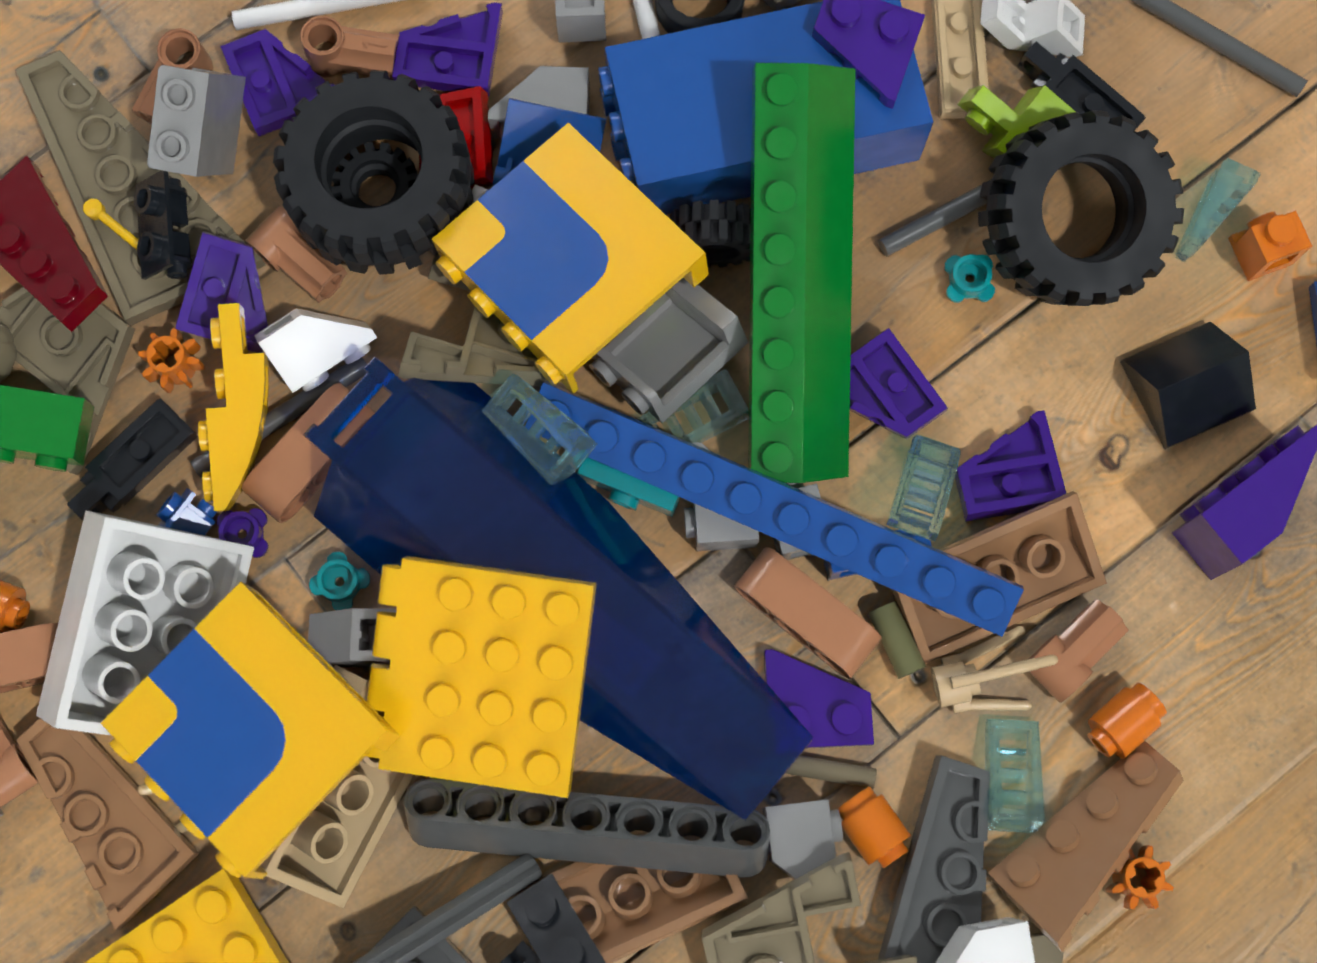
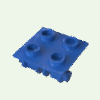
M509 98L493 186L567 123H570L600 152L607 119Z

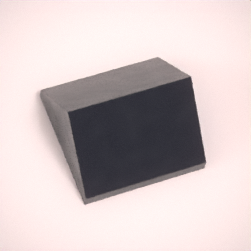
M1211 321L1129 356L1120 362L1164 449L1175 446L1256 409L1249 351Z

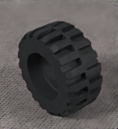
M371 70L370 78H359L357 71L343 74L344 82L331 87L329 81H326L315 88L318 96L313 100L309 101L306 98H302L293 108L297 115L294 122L290 120L284 121L279 136L285 146L278 145L274 148L273 164L278 170V173L274 176L276 190L283 200L282 205L303 239L312 249H319L323 258L337 266L342 261H345L350 271L363 274L367 272L368 265L375 266L379 275L393 274L395 272L394 265L403 262L406 263L408 270L422 265L419 256L430 250L434 256L438 255L432 238L457 218L461 212H464L472 205L473 194L470 186L475 183L474 169L464 133L461 131L458 119L450 106L442 104L440 95L429 86L422 87L419 91L416 79L400 74L397 76L396 81L390 80L387 71ZM374 140H394L407 144L419 153L422 164L416 181L402 197L390 204L377 208H356L341 203L332 194V177L338 164L351 150L361 144Z
M1092 110L1081 114L1074 112L1030 126L1029 131L1016 135L1006 144L1007 152L994 158L988 168L994 174L992 180L982 183L979 195L980 198L987 199L986 211L978 212L979 227H988L990 238L982 241L987 255H997L1000 262L996 264L995 269L1004 279H1014L1016 281V290L1026 296H1037L1040 302L1052 305H1105L1117 302L1121 295L1135 294L1144 288L1145 282L1143 278L1156 277L1165 267V262L1160 259L1162 253H1173L1179 240L1177 236L1172 235L1174 225L1183 224L1184 208H1176L1175 195L1183 194L1181 179H1171L1168 169L1174 167L1175 163L1169 152H1156L1154 147L1158 144L1159 139L1148 129L1135 132V121L1122 115L1110 118L1106 111ZM1070 163H1084L1099 172L1110 186L1115 201V222L1108 240L1094 255L1085 258H1074L1063 253L1050 239L1042 216V202L1049 181L1059 168Z

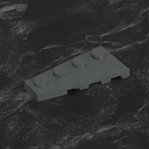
M942 755L935 756L878 959L909 954L917 957V963H935L959 926L981 922L982 891L986 892L987 870L983 869L984 842L988 840L990 771Z

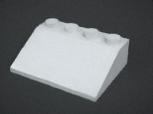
M86 510L36 716L54 728L111 735L101 722L240 581L246 584L254 547Z

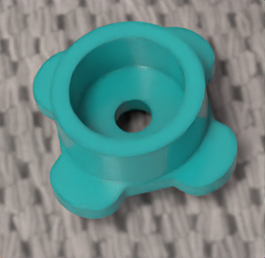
M970 254L963 257L953 255L949 257L944 265L945 271L949 274L950 282L946 290L948 299L954 303H960L964 299L977 298L981 302L989 301L995 294V287L990 283L993 268L992 260L984 254ZM972 275L974 281L971 283L967 282L965 276Z
M333 552L327 557V562L321 566L317 575L310 579L309 588L314 595H323L330 600L334 610L350 609L353 607V598L360 589H365L369 586L371 578L366 569H357L351 565L344 553ZM342 577L345 581L344 584L340 587L336 586V579Z

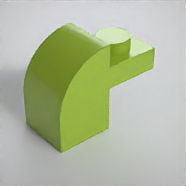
M984 85L969 89L957 104L967 113L965 120L970 126L984 135L989 133L993 135L981 150L993 158L1007 152L1006 144L1016 135L1029 131L1030 126L1076 112L1045 85L1029 89L1013 110Z

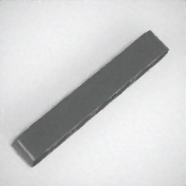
M440 779L420 780L408 788L404 796L409 834L417 844L428 848L512 856L530 854L533 858L721 876L729 874L737 875L741 878L752 877L760 873L765 867L768 858L769 822L760 812L749 808L571 792L568 798ZM428 811L438 812L436 814L428 816L422 815L423 813ZM479 816L490 817L486 820L481 821L474 820V818ZM538 820L543 822L535 826L526 825L530 821ZM587 825L596 827L595 829L588 831L577 829L581 826ZM642 830L648 832V834L636 836L631 834V832ZM688 835H694L700 837L701 839L697 841H690L684 839L683 837ZM740 840H747L754 844L751 846L739 845L736 842Z

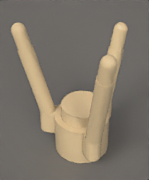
M1018 626L1005 632L1003 637L997 635L957 655L941 658L942 665L931 667L938 703L941 708L952 706L954 714L969 710H1030L1032 704L1028 700L972 698V696L981 694V682L1052 666L1058 662V658L1055 655H1048L976 671L974 664L964 665L1023 636L1026 630L1023 626Z

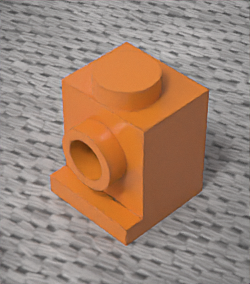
M1275 211L1265 213L1247 223L1248 229L1232 234L1228 238L1247 281L1293 265L1313 246L1296 211L1285 215H1276Z

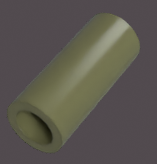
M896 601L868 613L875 630L882 637L881 643L898 679L926 667Z

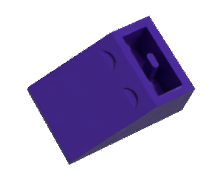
M1317 424L1306 432L1297 425L1256 455L1257 457L1245 466L1240 467L1218 484L1217 488L1179 514L1185 523L1173 531L1172 534L1210 580L1244 564L1283 533L1317 451Z

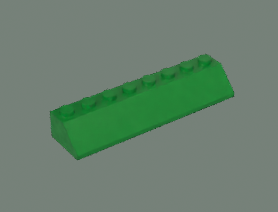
M755 63L752 69L748 468L783 483H806L849 477L856 69L812 63Z

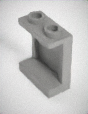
M167 65L159 66L147 159L148 167L195 177L233 174L246 77L200 68L189 70Z
M682 278L628 325L606 347H603L592 357L594 361L590 364V368L608 387H611L614 383L624 390L621 393L623 398L638 414L643 415L648 411L658 421L663 423L748 343V340L737 315L699 285L693 287Z

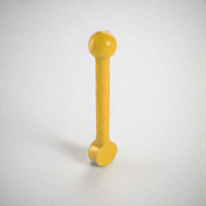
M88 199L84 203L83 211L86 216L92 220H100L137 250L139 239L105 212V206L98 199Z

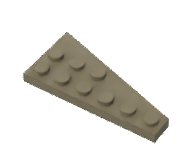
M61 50L15 69L122 316L129 325L132 326L183 302L203 231L246 244L235 233L233 228L206 203L179 173L168 172L169 178L181 180V187L187 190L188 225L183 228L173 226V231L189 234L192 267L187 269L188 276L181 279L167 277V270L146 280L142 279L141 262L137 250L103 222L92 220L86 216L83 211V205L88 199H98L105 206V212L139 239L138 216L134 207L136 184L161 171L149 168L147 165L149 142L100 93ZM254 251L257 269L266 266L261 257Z

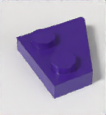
M823 0L813 28L812 37L828 53L837 55L841 59L843 67L856 69L855 78L858 79L861 76L880 94L879 101L886 107L893 109L925 15L881 0Z
M493 2L487 4V11L461 19L458 14L440 19L432 26L420 25L401 31L392 73L393 80L396 81L397 76L403 74L416 79L418 88L429 86L434 90L450 92L481 86L489 96L503 15L502 3Z
M266 29L220 46L231 74L246 77L243 103L258 137L282 128L286 120L294 122L292 117L296 116L293 108L302 98H306L309 101L313 100L318 96L315 88L326 82L312 70L310 64L297 54L289 52L283 43Z
M203 231L175 329L211 339L210 320L211 318H219L218 304L239 303L244 308L247 350L265 353L254 336L268 327L253 246Z
M889 328L851 354L850 411L905 439L910 438L948 411L946 404Z
M1045 410L1035 412L1024 425L1009 435L1006 433L981 455H975L956 469L954 475L965 522L1026 512L1067 494Z
M773 649L764 650L769 750L874 745L871 692Z

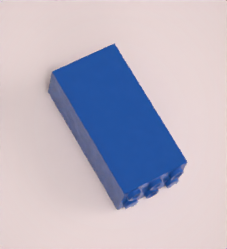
M881 0L902 7L900 0ZM823 1L605 47L606 66L598 67L601 84L599 91L604 115L609 117L612 131L610 132V139L615 161H620L621 173L665 215L671 214V211L679 209V206L683 204L693 206L695 201L709 204L710 200H719V203H724L727 200L733 201L751 197L752 69L755 63H812L843 67L842 61L837 55L828 53L812 37L813 28ZM914 50L893 109L886 107L879 101L880 94L861 76L858 79L855 78L854 174L920 160L934 121Z

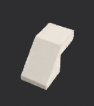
M982 0L980 24L1007 49L1028 51L1037 41L1052 55H1058L1059 53L1067 57L1083 55L1085 15L1070 0H1034L1027 4L1023 0Z

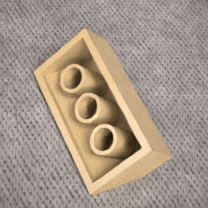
M335 665L334 669L367 701L369 681ZM377 711L382 717H384L383 711ZM365 756L261 864L268 873L266 876L344 908L414 774L378 769L379 759Z

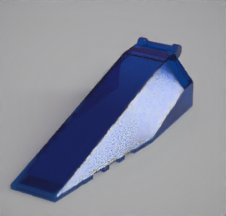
M374 357L364 368L365 376L319 426L313 423L303 434L311 444L332 461L314 517L380 576L382 565L392 564L401 566L402 558L411 556L597 583L580 721L746 821L812 742L814 737L611 503L536 436L524 430L525 427L475 383L434 381L418 378L403 382L385 364ZM383 387L391 396L342 448L334 440Z

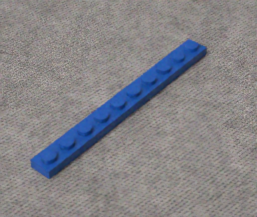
M548 381L542 383L524 430L1001 637H1003L1024 591L1023 586L581 395L572 394L569 390L560 386H553Z

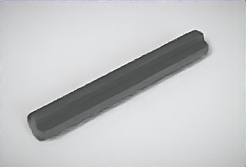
M530 854L522 855L352 963H407L540 879L542 873L539 865Z

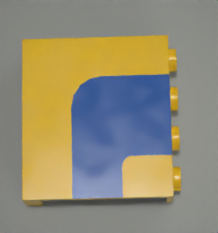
M570 123L563 126L432 238V242L440 256L436 261V265L445 277L454 285L461 280L471 290L468 297L474 306L486 318L494 313L504 324L501 331L509 342L520 352L527 347L538 358L534 363L540 373L553 386H556L561 381L572 394L579 390L574 373L677 282L684 278L695 287L709 275L706 253Z
M241 581L101 722L104 728L114 737L109 742L111 748L128 763L133 764L136 761L148 775L144 778V782L148 788L166 802L170 799L173 800L184 812L179 817L181 823L197 838L203 840L207 837L220 851L215 856L218 863L229 874L236 876L238 879L241 876L244 878L263 879L268 873L261 864L374 747L386 752L400 737L396 730L258 591Z

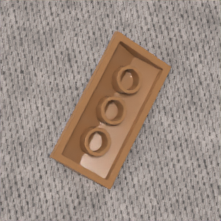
M1074 491L939 549L1023 586L1024 591L1007 627L1107 584L1078 494ZM892 589L894 600L899 606L925 664L994 634Z
M644 831L636 836L646 835L648 832ZM688 835L683 837L684 839L690 841H697L701 839L700 837L694 835ZM575 862L552 873L606 963H613L748 901V897L737 875L725 874L726 876L585 862ZM546 875V876H544V877L538 879L537 881L533 882L532 884H530V885L527 886L526 888H524V889H522L521 891H519L518 893H516L515 896L519 895L520 893H522V892L525 891L526 889L530 888L531 886H533L534 884H536V883L539 882L540 880L544 879V878L547 877L548 875Z

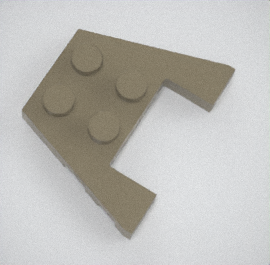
M439 254L434 256L428 279L471 291L461 280L455 285L451 283L436 265V261L440 258ZM476 307L473 310L464 346L411 331L398 373V377L404 379L539 387L542 386L543 382L548 381L535 366L534 362L538 358L527 347L521 352L517 350L502 333L501 328L504 324L493 313L490 317L486 318Z
M22 287L1 301L3 305L0 307V323L9 328L14 338L13 343L16 346L17 352L16 362L56 394L85 398L94 406L84 459L85 464L135 329L101 303L71 332L31 293ZM67 464V471L72 474L78 475L83 469V466Z
M850 852L831 859L702 930V941L707 963H815L806 917L861 906Z

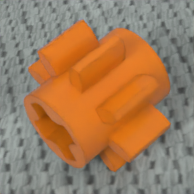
M172 328L169 336L159 337L155 333H151L152 342L149 344L147 351H138V356L150 365L143 371V377L150 383L160 378V386L166 393H171L174 385L185 384L191 389L193 387L191 379L196 370H205V365L199 359L193 357L200 350L201 346L194 338L188 339L183 343V335L175 328ZM174 354L177 362L174 366L169 367L167 358Z
M1143 845L1139 850L1138 857H1135L1132 849H1129V859L1119 873L1116 871L1112 873L1113 884L1105 889L1106 892L1125 895L1123 901L1125 909L1134 910L1138 905L1139 898H1142L1148 908H1159L1156 895L1161 891H1173L1174 888L1171 884L1165 882L1164 871L1169 869L1171 863L1168 861L1157 862L1152 859L1153 846ZM1135 868H1144L1147 876L1140 880L1142 887L1131 885L1130 879L1136 875Z

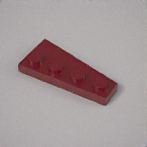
M26 155L0 180V265L72 332L108 297V294L86 254L78 246L71 226L63 218L57 207L59 204L42 179L41 171Z

